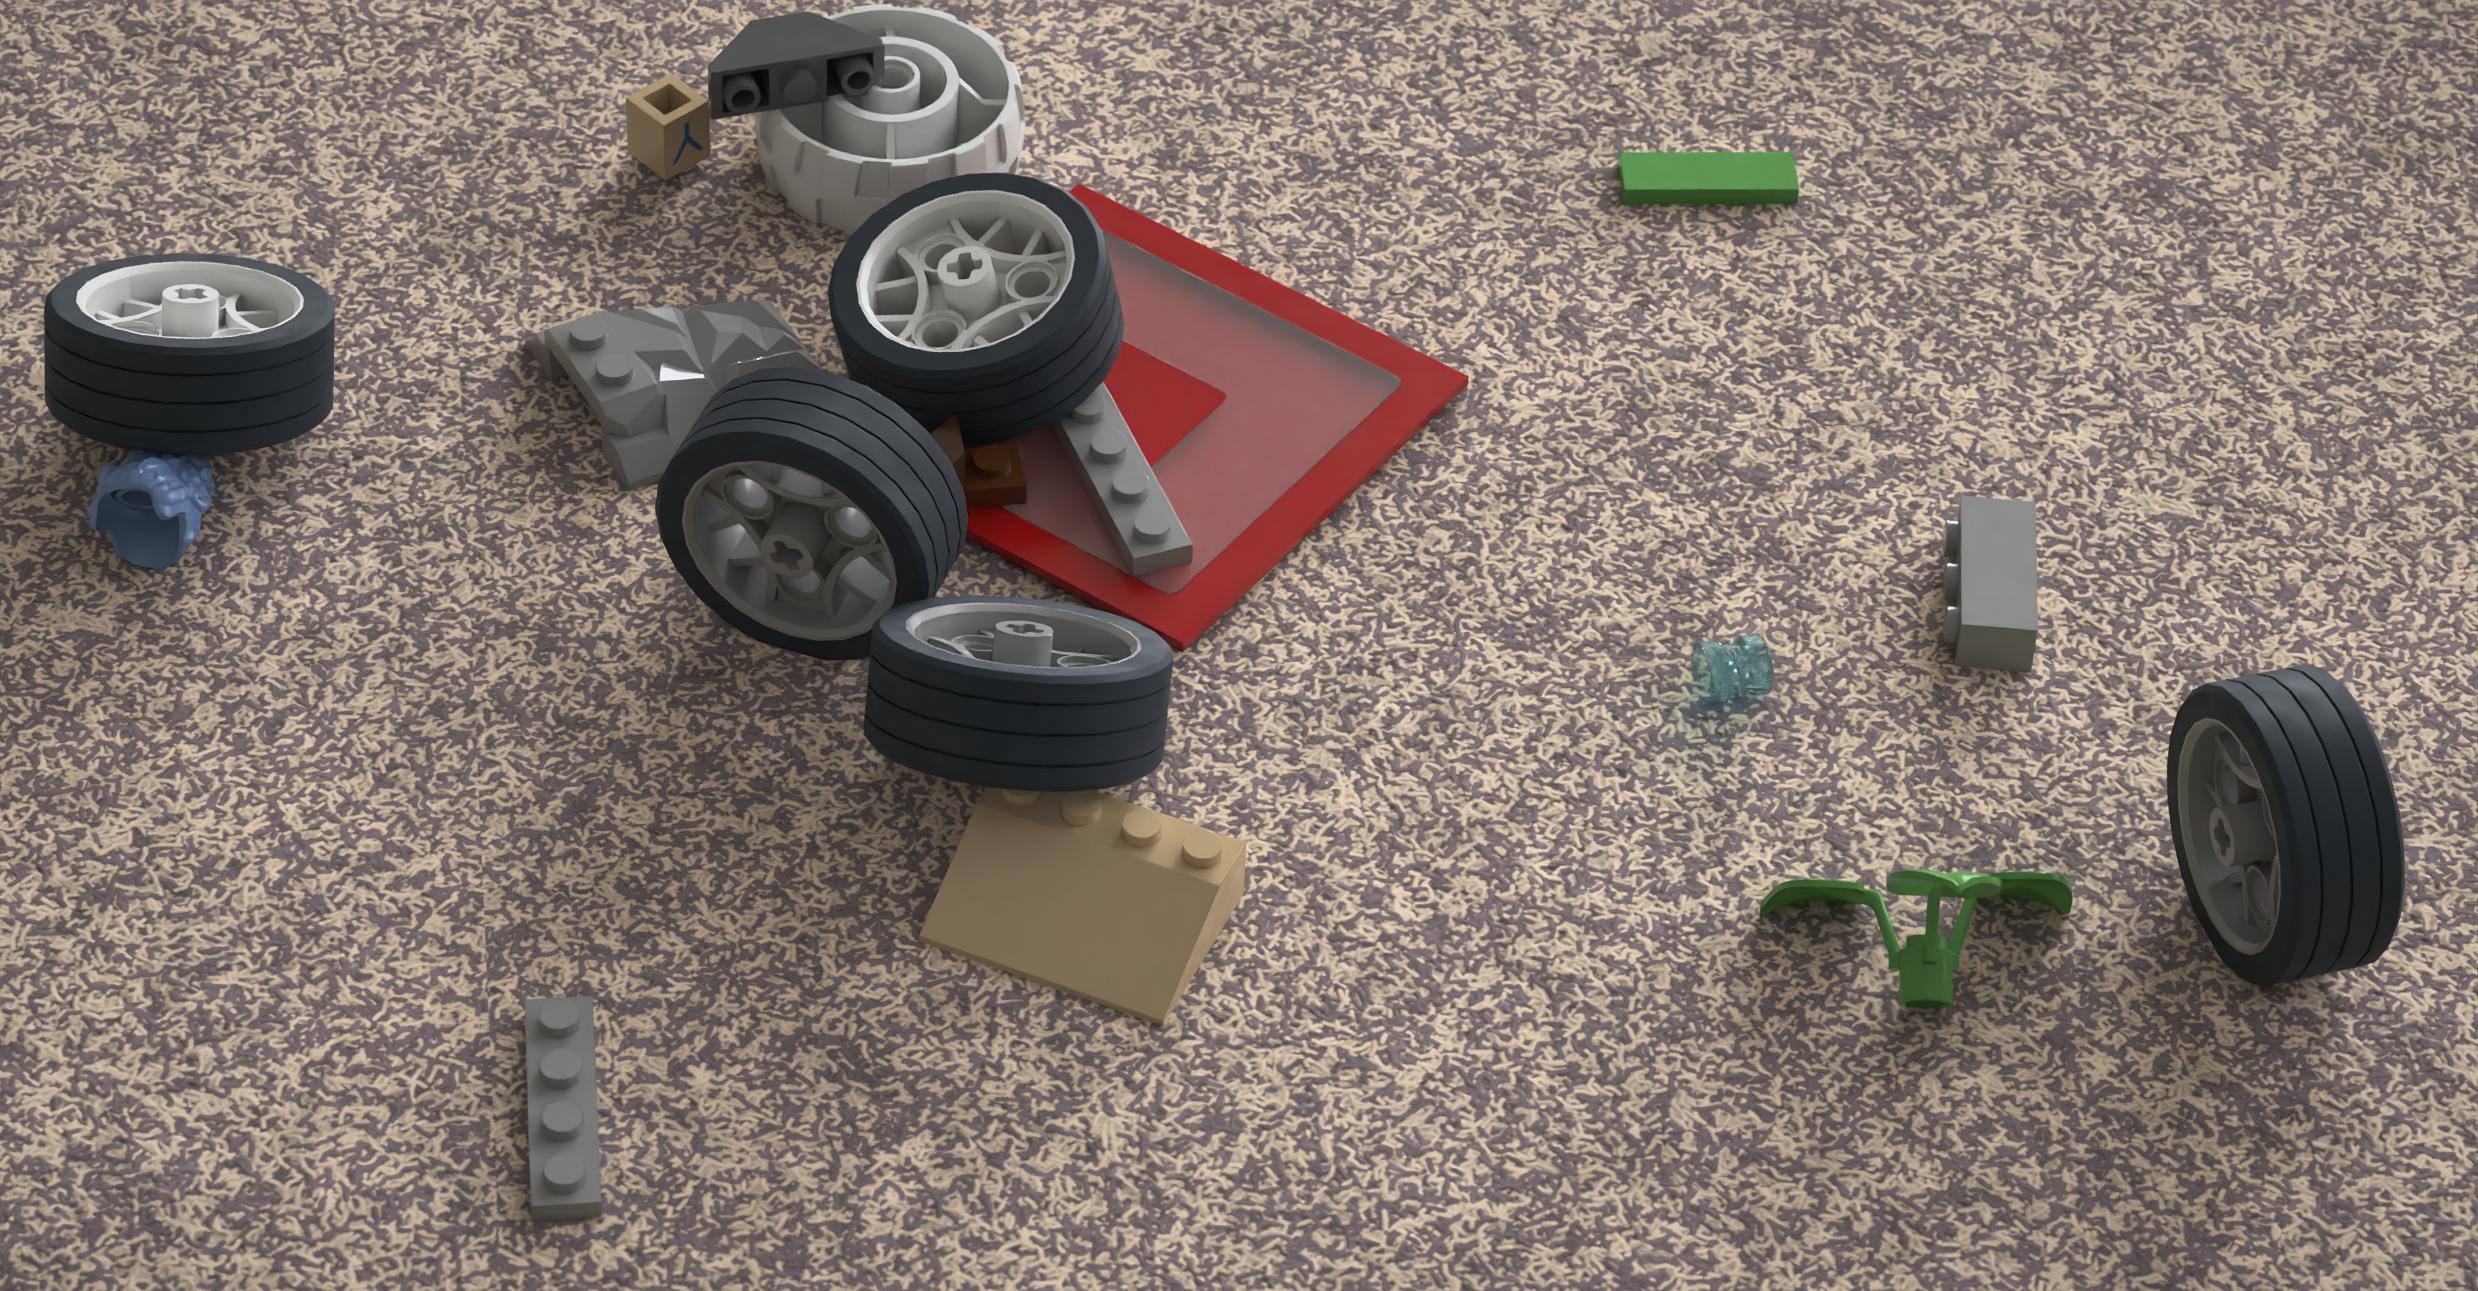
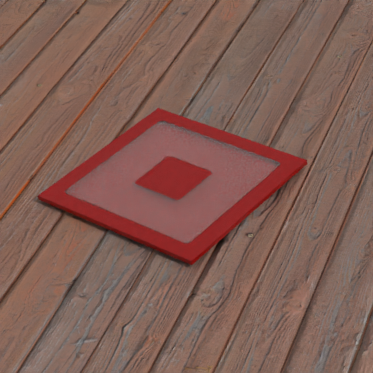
M1079 183L1069 193L1090 210L1103 232L1121 301L1125 325L1120 353L1103 382L1193 544L1192 563L1133 577L1052 425H1048L1020 438L988 444L1005 445L1018 443L1027 483V503L967 509L968 526L965 538L1105 612L1135 621L1156 632L1168 645L1184 652L1468 386L1469 376ZM964 446V448L982 447V446Z

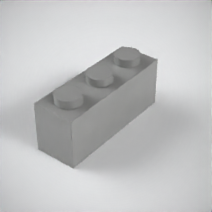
M1961 496L1957 521L1946 520L1943 535V557L1954 558V563L1946 562L1944 570L1943 600H1953L1954 606L1946 605L1943 643L1954 644L1955 666L2031 672L2038 633L2036 502Z

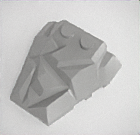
M770 300L695 305L685 309L669 306L613 312L602 311L525 336V345L549 379L553 380L569 375L601 420L602 454L628 491L660 480L672 457L711 397L734 378L763 368L800 367L823 371Z

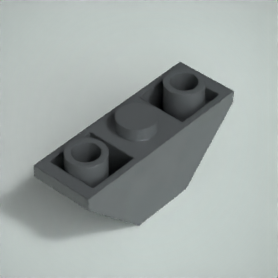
M809 11L751 20L708 65V113L710 118L714 120L829 101V96L841 95L843 98L868 95V90L873 85L884 88L885 45L880 37Z

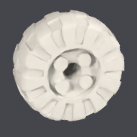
M891 4L854 7V10L832 16H828V14L822 16L882 38L885 45L884 88L873 85L868 90V95L849 98L834 95L829 96V101L755 113L758 156L764 176L774 192L778 190L788 201L789 207L800 216L816 225L818 222L843 230L846 235H852L873 213L902 194L933 181L971 173L1017 174L1025 136V111L1020 77L1015 64L1007 61L1004 48L992 36L979 27L973 28L956 20L954 15L924 7H919L918 9L892 7Z

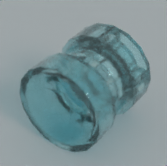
M1759 632L1737 636L1731 644L1723 645L1717 640L1694 644L1691 655L1694 682L1697 688L1711 686V695L1702 697L1705 705L1727 702L1732 694L1742 693L1748 698L1770 694L1773 687L1772 661L1765 639Z

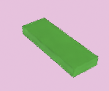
M1619 152L1618 172L1623 204L1798 203L1799 185L1793 152Z

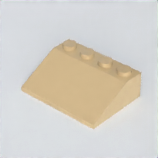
M987 787L974 807L919 934V941L1163 1026L1244 894L1247 842L1094 790L1050 792Z

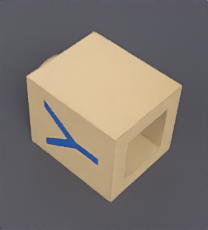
M670 73L626 97L628 153L665 181L711 156L708 100Z

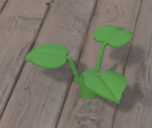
M1913 869L1891 873L1887 876L1886 888L1892 894L1928 896L1925 934L1906 937V948L1903 949L1899 948L1881 893L1873 889H1864V884L1859 882L1814 878L1783 882L1775 886L1761 902L1759 917L1761 918L1779 907L1809 901H1833L1870 906L1874 910L1889 954L1888 969L1899 971V1005L1903 1007L1947 1008L1953 1005V973L1959 972V955L1978 898L1992 896L2019 897L2052 906L2061 913H2070L2073 891L2071 883L2067 878L2049 872L2014 871L1984 875L1974 872H1950L1944 874L1934 870ZM1941 897L1964 898L1952 939L1947 949V938L1938 935Z

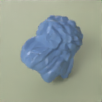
M133 450L129 457L124 459L121 466H116L113 463L104 466L103 470L98 474L99 483L96 488V494L92 497V503L86 512L89 518L90 529L98 532L106 529L109 532L115 554L127 563L142 568H153L156 571H165L168 566L178 562L183 557L190 544L197 538L200 532L201 513L210 508V499L216 495L214 491L215 483L212 478L213 468L210 460H207L204 455L162 454Z

